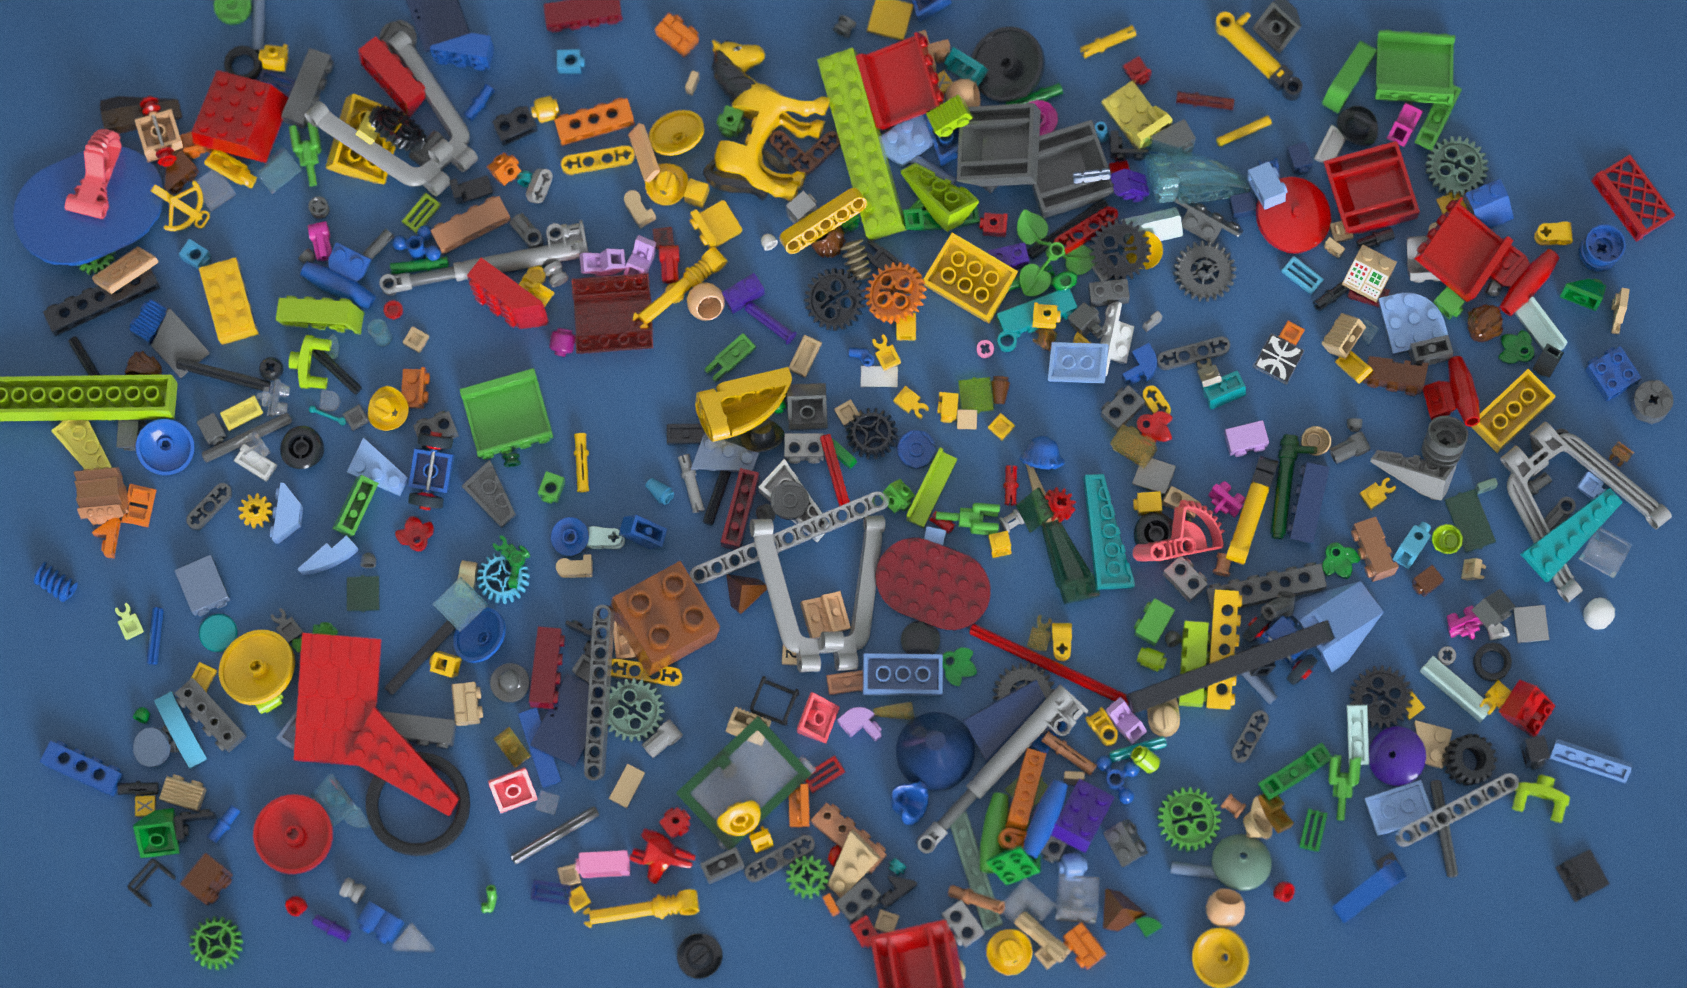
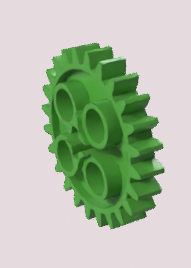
M1182 787L1180 794L1174 790L1173 797L1169 794L1166 796L1168 802L1164 800L1161 802L1164 808H1159L1158 811L1162 815L1157 816L1156 819L1162 822L1157 827H1163L1164 830L1160 835H1167L1164 840L1165 842L1170 839L1172 840L1171 847L1178 844V850H1181L1185 846L1186 852H1188L1192 846L1193 850L1197 851L1198 845L1203 849L1205 848L1204 841L1210 844L1212 842L1210 837H1217L1213 831L1220 830V827L1216 824L1220 823L1221 819L1216 818V816L1221 812L1214 810L1218 804H1211L1213 797L1206 799L1207 792L1200 795L1199 788L1193 793L1192 787H1189L1187 792ZM1193 803L1200 805V812L1192 810ZM1174 807L1180 808L1182 815L1175 816L1172 809ZM1200 815H1206V818H1197L1194 819L1191 823H1189V821H1183L1177 824H1172V821L1183 820L1187 816L1189 818H1194ZM1198 822L1204 824V832H1201L1196 828V824ZM1177 827H1184L1186 835H1179Z

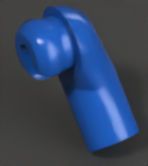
M849 347V357H858L865 367H870L874 364V357L868 349Z

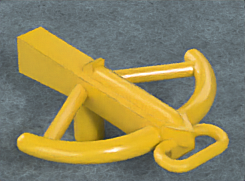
M192 181L193 187L176 196H172L155 184L151 188V192L170 203L169 226L165 225L163 227L165 230L179 231L187 228L193 222L197 228H203L206 225L210 214L208 211H201L203 194L196 181ZM194 190L197 191L198 195L195 210L179 200L180 197ZM173 206L189 215V219L181 225L173 226ZM202 214H207V218L205 219L203 224L199 226L197 222L199 220H203Z

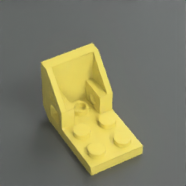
M1133 80L1101 101L1102 106L1135 149H1145L1149 146L1152 135L1172 125L1170 115L1156 105L1152 107Z

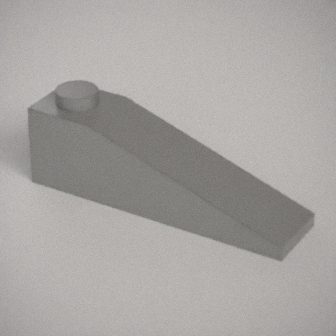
M1380 450L1375 452L1370 461L1420 494L1428 496L1433 500H1442L1446 495L1457 466L1456 464L1450 468H1439L1426 460L1420 459L1418 455L1407 458L1403 457L1401 453Z

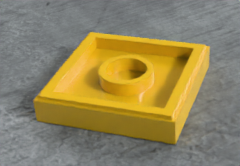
M875 0L867 32L903 41L914 7L913 4L898 0Z

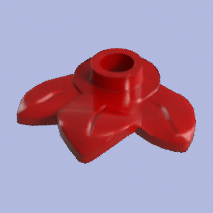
M1157 411L1153 415H1141L1137 420V427L1142 432L1141 438L1143 443L1153 448L1156 440L1161 442L1171 440L1172 435L1166 425L1173 417L1163 411ZM1145 420L1150 422V426L1147 428L1143 426V421Z
M410 516L406 520L405 529L395 531V535L400 544L409 545L414 551H422L428 544V538L433 535L434 526L432 522L422 524L417 517Z

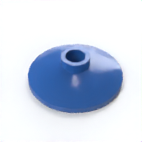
M567 517L561 519L552 529V545L562 555H577L588 544V529L577 518ZM571 534L575 536L573 541L569 540Z

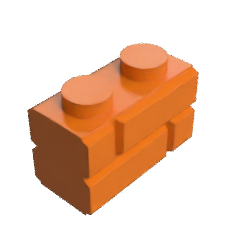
M668 13L655 28V34L680 55L686 57L699 42L698 32L691 26L689 28L683 24V19L675 14L673 16L671 13Z
M1082 922L1062 938L1064 940L1063 944L1077 956L1075 961L1081 968L1085 966L1088 970L1107 954Z

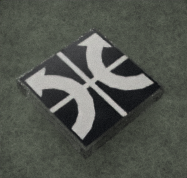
M1270 333L1253 368L1287 385L1305 350Z

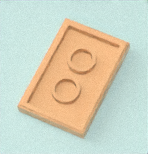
M136 247L94 275L92 279L95 284L112 294L157 264L158 260L142 248Z

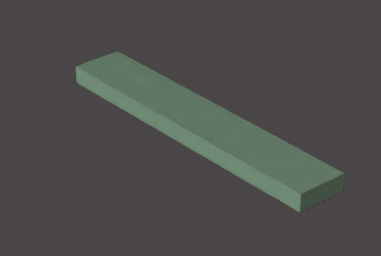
M963 812L950 828L969 887L978 894L995 899L987 874L980 871V852L967 812ZM976 905L984 931L1003 925L999 913Z

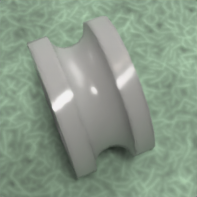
M1449 646L1441 648L1438 652V660L1443 665L1452 664L1456 658L1455 650ZM1444 651L1451 653V660L1448 661V659L1444 660L1442 658Z

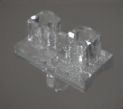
M275 379L271 383L270 394L269 387H264L263 393H257V398L262 400L261 406L267 407L269 401L268 417L287 413L288 404L278 402L279 396L288 397L290 386L282 384L279 379Z

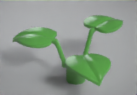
M1025 209L1018 218V237L1027 245H1031L1036 241L1038 244L1048 246L1046 249L1048 259L1041 268L1036 264H1028L1022 268L1019 274V282L1024 295L1037 296L1048 289L1051 275L1043 270L1051 260H1057L1062 256L1063 259H1066V269L1075 272L1077 275L1085 274L1096 264L1091 263L1095 256H1089V253L1093 251L1084 245L1065 255V249L1061 243L1041 241L1040 239H1043L1048 233V224L1041 216Z

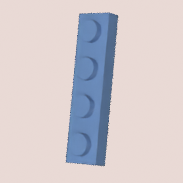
M1556 739L1550 754V759L1623 783L1627 782L1633 765L1632 763Z

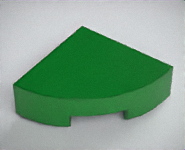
M1142 917L1135 920L1145 938L1163 927L1153 918Z

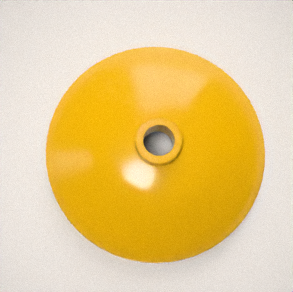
M689 110L670 112L658 119L651 127L649 132L651 146L653 150L663 155H678L687 152L702 138L704 123L697 113Z
M1214 928L1203 933L1196 941L1192 952V962L1196 974L1205 984L1214 988H1228L1237 984L1245 975L1248 968L1249 955L1244 941L1238 934L1226 928ZM1225 954L1228 955L1227 961L1224 959Z

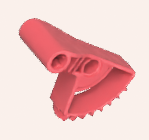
M100 129L91 136L84 151L86 175L80 181L81 186L78 185L74 188L76 194H69L67 196L65 210L104 219L109 208L106 187L122 148L118 133L108 129Z
M1181 500L1179 506L1175 507L1171 538L1138 544L1133 549V557L1137 561H1162L1221 549L1223 547L1222 533L1225 530L1219 529L1222 523L1216 522L1218 517L1212 516L1213 511L1207 510L1206 506H1201V503H1195L1192 500ZM1186 510L1195 513L1205 522L1211 534L1212 546L1207 547L1205 535L1196 524L1185 521Z

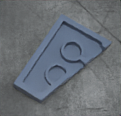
M704 433L691 470L739 472L740 468L753 471L759 453L749 451L744 447L725 440L712 442Z

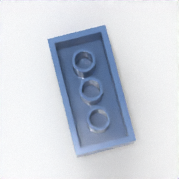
M863 654V695L941 696L943 694V654Z

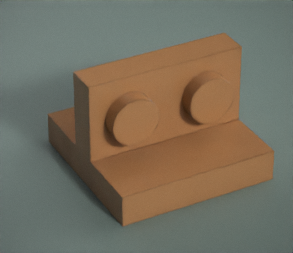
M926 30L919 31L918 33L923 34L927 38V49L933 58L934 64L932 66L934 72H936L935 62H945L950 54L949 40L946 39L930 44Z

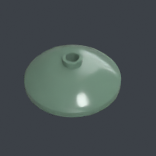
M1235 834L1224 838L1218 843L1212 855V868L1216 877L1224 885L1235 890H1251L1260 886L1268 878L1271 870V856L1266 846L1257 838H1248L1245 834ZM1240 855H1245L1247 858L1243 859Z

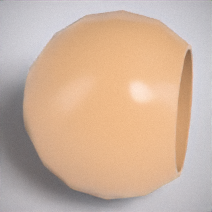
M959 79L948 86L945 93V101L960 95L968 107L980 106L979 89L972 80Z
M700 283L694 286L687 296L688 310L698 320L708 321L718 317L725 306L722 291L711 283Z
M1220 889L1209 896L1206 904V913L1214 925L1222 928H1231L1243 919L1245 903L1237 892L1230 889Z

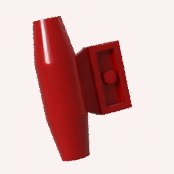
M1510 245L1489 277L1501 286L1510 288L1499 308L1506 315L1512 316L1529 301V298L1534 296L1549 278L1560 257L1553 250L1547 249L1532 263H1529L1525 254Z
M1454 356L1448 360L1449 382L1439 380L1423 387L1431 420L1439 416H1449L1457 408L1465 425L1475 426L1480 422V411L1474 381L1464 359L1461 356Z

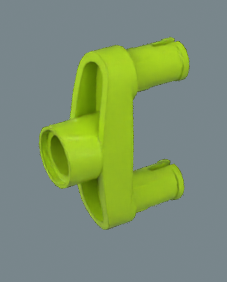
M306 335L300 352L291 351L289 368L298 369L300 388L327 389L328 378L311 376V357L313 349L330 351L332 340Z
M1538 775L1536 784L1518 783V787L1514 790L1516 794L1512 809L1523 812L1527 796L1533 795L1553 801L1554 807L1550 820L1562 823L1570 797L1553 788L1554 778Z

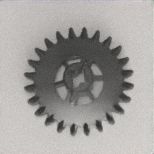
M1201 240L1199 247L1196 242H1193V249L1187 245V253L1183 250L1180 251L1182 258L1176 257V261L1179 264H1174L1173 266L1179 271H1175L1173 275L1179 277L1175 280V283H1181L1179 290L1186 289L1184 295L1191 293V299L1198 296L1199 302H1201L1203 297L1206 302H1209L1210 297L1216 301L1217 294L1223 297V291H1230L1228 286L1234 285V282L1230 279L1236 278V274H1232V272L1236 271L1237 268L1231 267L1235 262L1234 259L1228 260L1231 253L1224 255L1225 247L1218 250L1219 243L1212 247L1211 241H1209L1207 246H1205L1203 240ZM1199 259H1206V260H1202V261L1199 262V263L1196 262V261H1198ZM1192 265L1197 267L1196 271L1191 272ZM1202 268H1205V270H1208V273H1205V271H1202ZM1219 271L1218 278L1216 279L1213 273ZM1198 278L1202 281V284H1199L1194 279ZM1210 279L1214 281L1211 284L1204 285V281Z
M1020 662L1019 669H1016L1012 664V671L1010 672L1005 668L1006 676L999 674L1001 682H994L999 688L992 689L994 693L998 694L993 696L992 699L998 701L1009 695L1012 687L1018 690L1027 685V681L1032 682L1034 680L1038 681L1047 699L1055 690L1050 689L1054 685V681L1048 682L1050 674L1043 676L1045 669L1037 672L1038 665L1031 669L1030 663H1027L1026 668H1024ZM1025 681V684H1021L1018 687L1015 686L1016 683Z

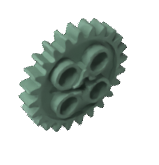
M1451 136L1450 142L1444 138L1442 141L1443 145L1437 142V149L1433 148L1430 151L1432 154L1427 156L1429 161L1426 162L1425 166L1429 168L1426 169V174H1431L1428 181L1434 180L1432 187L1439 186V193L1445 190V196L1451 192L1453 198H1455L1456 193H1459L1460 197L1463 198L1464 192L1467 193L1471 189L1478 188L1477 185L1482 186V180H1486L1487 175L1484 173L1488 172V167H1485L1488 160H1482L1486 153H1479L1482 147L1475 148V141L1468 144L1469 138H1466L1464 142H1462L1461 136L1458 137L1457 141ZM1452 152L1456 157L1449 158L1446 153ZM1471 159L1474 164L1468 165L1464 160ZM1446 169L1449 174L1443 175L1440 173V170ZM1465 176L1467 181L1461 182L1458 177Z
M633 678L630 684L625 679V685L618 681L617 689L611 686L613 693H610L608 725H611L609 732L616 730L615 737L617 738L622 734L623 741H625L627 736H629L630 742H633L634 737L641 741V735L648 739V732L650 731L655 734L653 727H660L657 721L664 720L659 716L660 713H665V710L660 709L664 702H658V699L662 697L661 694L655 696L657 689L650 690L651 683L643 686L644 680L642 679L639 684L636 683L635 678ZM628 691L635 693V699L632 702L625 700V694ZM618 700L625 702L631 707L636 705V710L647 716L648 720L642 719L635 713L629 715L630 710L620 705ZM644 702H650L652 705V709L647 713L641 709V705ZM617 708H623L625 711L624 716L620 719L614 716V711ZM634 718H638L641 721V726L638 729L631 727V721Z

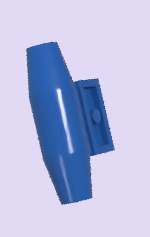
M336 242L328 259L329 268L311 262L304 264L300 275L317 288L339 299H349L354 305L367 309L371 308L376 295L357 282L365 275L372 260L371 258Z
M1052 780L1041 797L1027 829L1023 849L1032 858L1037 859L1046 845L1062 811L1068 785L1061 781Z

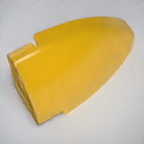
M785 367L725 381L718 384L716 390L713 388L697 392L695 408L707 437L712 442L743 434L763 423L780 406L791 387L792 376L789 368Z

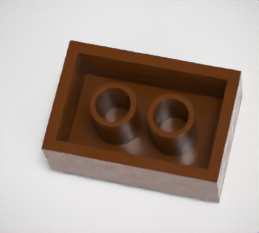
M205 852L180 884L209 906L210 903L214 904L220 896L218 893L222 888L226 889L230 885L233 874Z

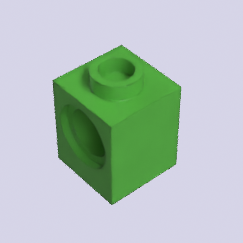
M1447 286L1433 303L1450 320L1453 316L1457 318L1464 309L1462 307L1465 301Z
M546 471L538 491L541 500L552 504V502L558 503L566 483L565 478ZM554 485L556 490L553 493L546 492L548 486Z

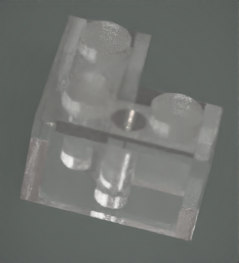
M1025 878L1005 901V909L1002 914L1014 924L1016 919L1027 909L1042 922L1055 908L1056 904Z

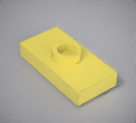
M368 110L356 135L372 145L378 133L374 131L376 128L371 127L372 123L369 122L368 118L371 112Z
M255 396L220 413L229 431L264 414Z

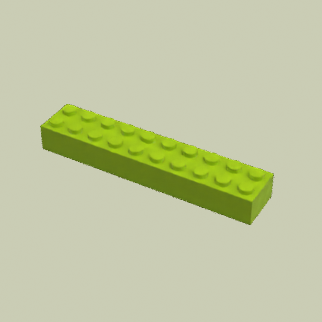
M850 48L817 59L827 97L830 98L829 104L852 187L859 189L867 201L866 208L860 212L867 238L874 241L907 229H905L902 208L885 153L879 128H876L855 56L858 53L854 48Z
M173 375L0 377V421L174 419L178 383Z

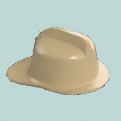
M1176 698L1147 709L1149 726L1154 734L1168 737L1178 730L1180 715Z
M1256 796L1253 799L1251 811L1244 817L1243 822L1246 836L1248 838L1263 837L1267 839L1272 836V825L1263 812L1258 799L1259 796Z

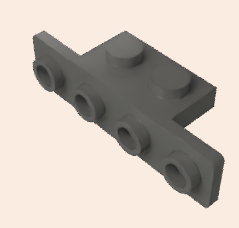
M1176 194L1172 198V201L1188 209L1181 222L1182 227L1208 242L1211 241V244L1215 243L1222 228L1237 237L1244 231L1240 228L1239 224L1224 220L1221 214L1206 210L1207 207L1201 203L1195 204L1185 194Z

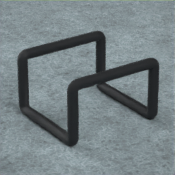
M763 676L750 705V710L753 714L786 726L794 701L799 695V690L795 689L793 691L770 682ZM764 683L793 694L783 721L754 710Z
M151 859L127 886L128 890L149 907L152 904L138 890L157 868H160L171 879L176 880V877L155 859ZM154 863L155 866L133 889L132 885L141 877V875L150 867V865Z

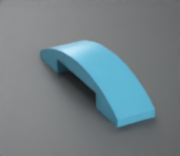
M172 691L154 700L188 767L191 769L206 761L207 758Z

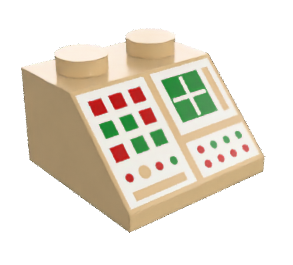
M1362 245L1342 285L1377 302L1397 262Z

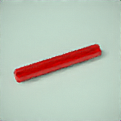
M830 434L820 436V441L840 507L850 501Z

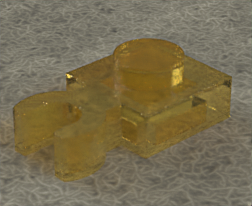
M1039 615L1037 618L1038 628L1032 627L1027 647L1046 652L1051 632L1046 631V629L1051 626L1052 618L1048 619L1047 624H1042V615Z

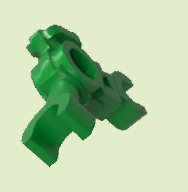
M500 535L499 538L503 541V544L498 546L493 543L492 545L496 551H502L501 555L509 561L512 569L508 585L509 588L517 589L519 568L521 569L524 565L525 558L530 557V553L522 545L518 546L520 550L518 551L512 543L508 545L506 538Z

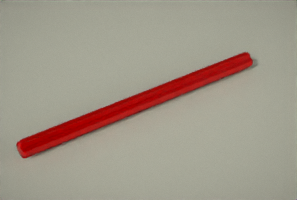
M973 624L969 630L970 635L1110 700L1116 701L1121 697L1129 706L1126 694L976 624Z

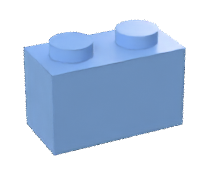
M1270 162L1248 170L1247 180L1264 210L1285 202L1287 188L1283 182H1280L1278 171L1275 167L1272 168Z

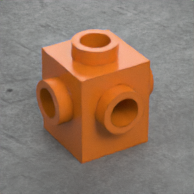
M504 152L496 156L493 162L487 166L494 178L504 186L514 180L521 172L517 166L519 164L517 159L513 155L508 156Z

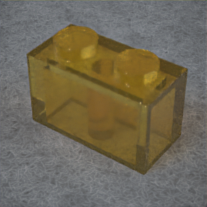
M1124 424L1110 442L1113 450L1142 468L1147 466L1157 452L1155 441L1147 435L1144 437L1133 426L1127 427Z

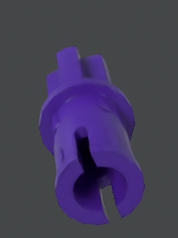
M319 914L312 921L314 926L326 931L327 935L331 934L344 942H347L352 932L336 924V921L332 922Z

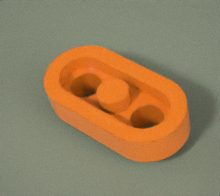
M1006 828L999 833L998 842L1001 847L1009 850L1017 846L1023 848L1027 831ZM1005 836L1010 838V842L1005 841Z

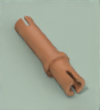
M1049 731L1041 741L1055 750L1057 755L1061 754L1089 776L1097 766L1068 746L1065 740L1061 741Z
M951 885L949 888L948 896L962 900L964 904H974L999 914L1005 909L1004 901L978 894L973 889H963L956 885Z

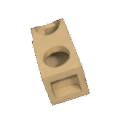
M631 190L625 194L626 208L639 229L656 220L652 209L646 211L641 203L640 194L637 191Z
M1171 486L1162 501V505L1175 510V507L1179 506L1181 500H1192L1195 503L1200 502ZM1186 510L1188 517L1195 518V513Z
M583 555V560L574 561L562 558L556 563L557 573L562 578L593 577L592 556Z
M461 561L457 584L454 589L455 596L473 599L477 581V562Z

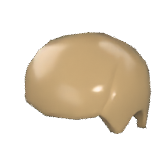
M1312 426L1306 429L1301 436V445L1316 446L1317 453L1311 455L1318 456L1327 452L1330 448L1331 436L1326 429Z

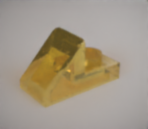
M510 727L493 738L515 768L531 757Z

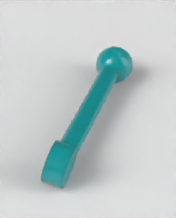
M315 406L309 407L310 413L315 412L339 422L341 426L346 424V419L343 417H335L316 409Z

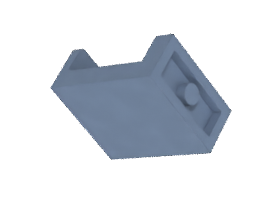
M211 555L175 570L191 612L195 616L206 615L210 609L215 607L217 609L227 605V602L231 601L216 568L217 565Z

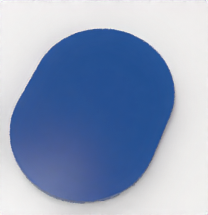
M127 147L121 148L106 187L109 208L104 219L65 210L67 196L69 194H76L74 188L78 185L81 186L80 181L86 175L84 151L40 170L24 184L15 201L13 222L19 240L32 255L42 259L44 262L69 266L89 263L136 242L149 232L162 211L163 199L150 191L154 184L164 190L162 180L155 166L151 162H147L146 157L141 153Z

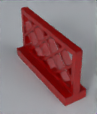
M1631 155L1626 156L1604 171L1598 172L1591 180L1636 242L1675 216ZM1627 161L1632 167V173L1622 170L1623 164ZM1610 172L1618 174L1617 182L1611 181L1606 174ZM1621 175L1631 177L1630 185L1620 183ZM1634 178L1643 181V188L1633 186ZM1620 187L1629 189L1628 197L1622 196L1619 193ZM1633 190L1642 192L1641 200L1632 198ZM1646 193L1652 194L1655 197L1654 203L1645 201ZM1631 202L1641 204L1640 212L1631 209ZM1644 205L1654 207L1653 215L1643 213ZM1657 208L1663 209L1668 216L1665 218L1656 216ZM1642 217L1652 220L1649 228L1646 229L1643 225Z

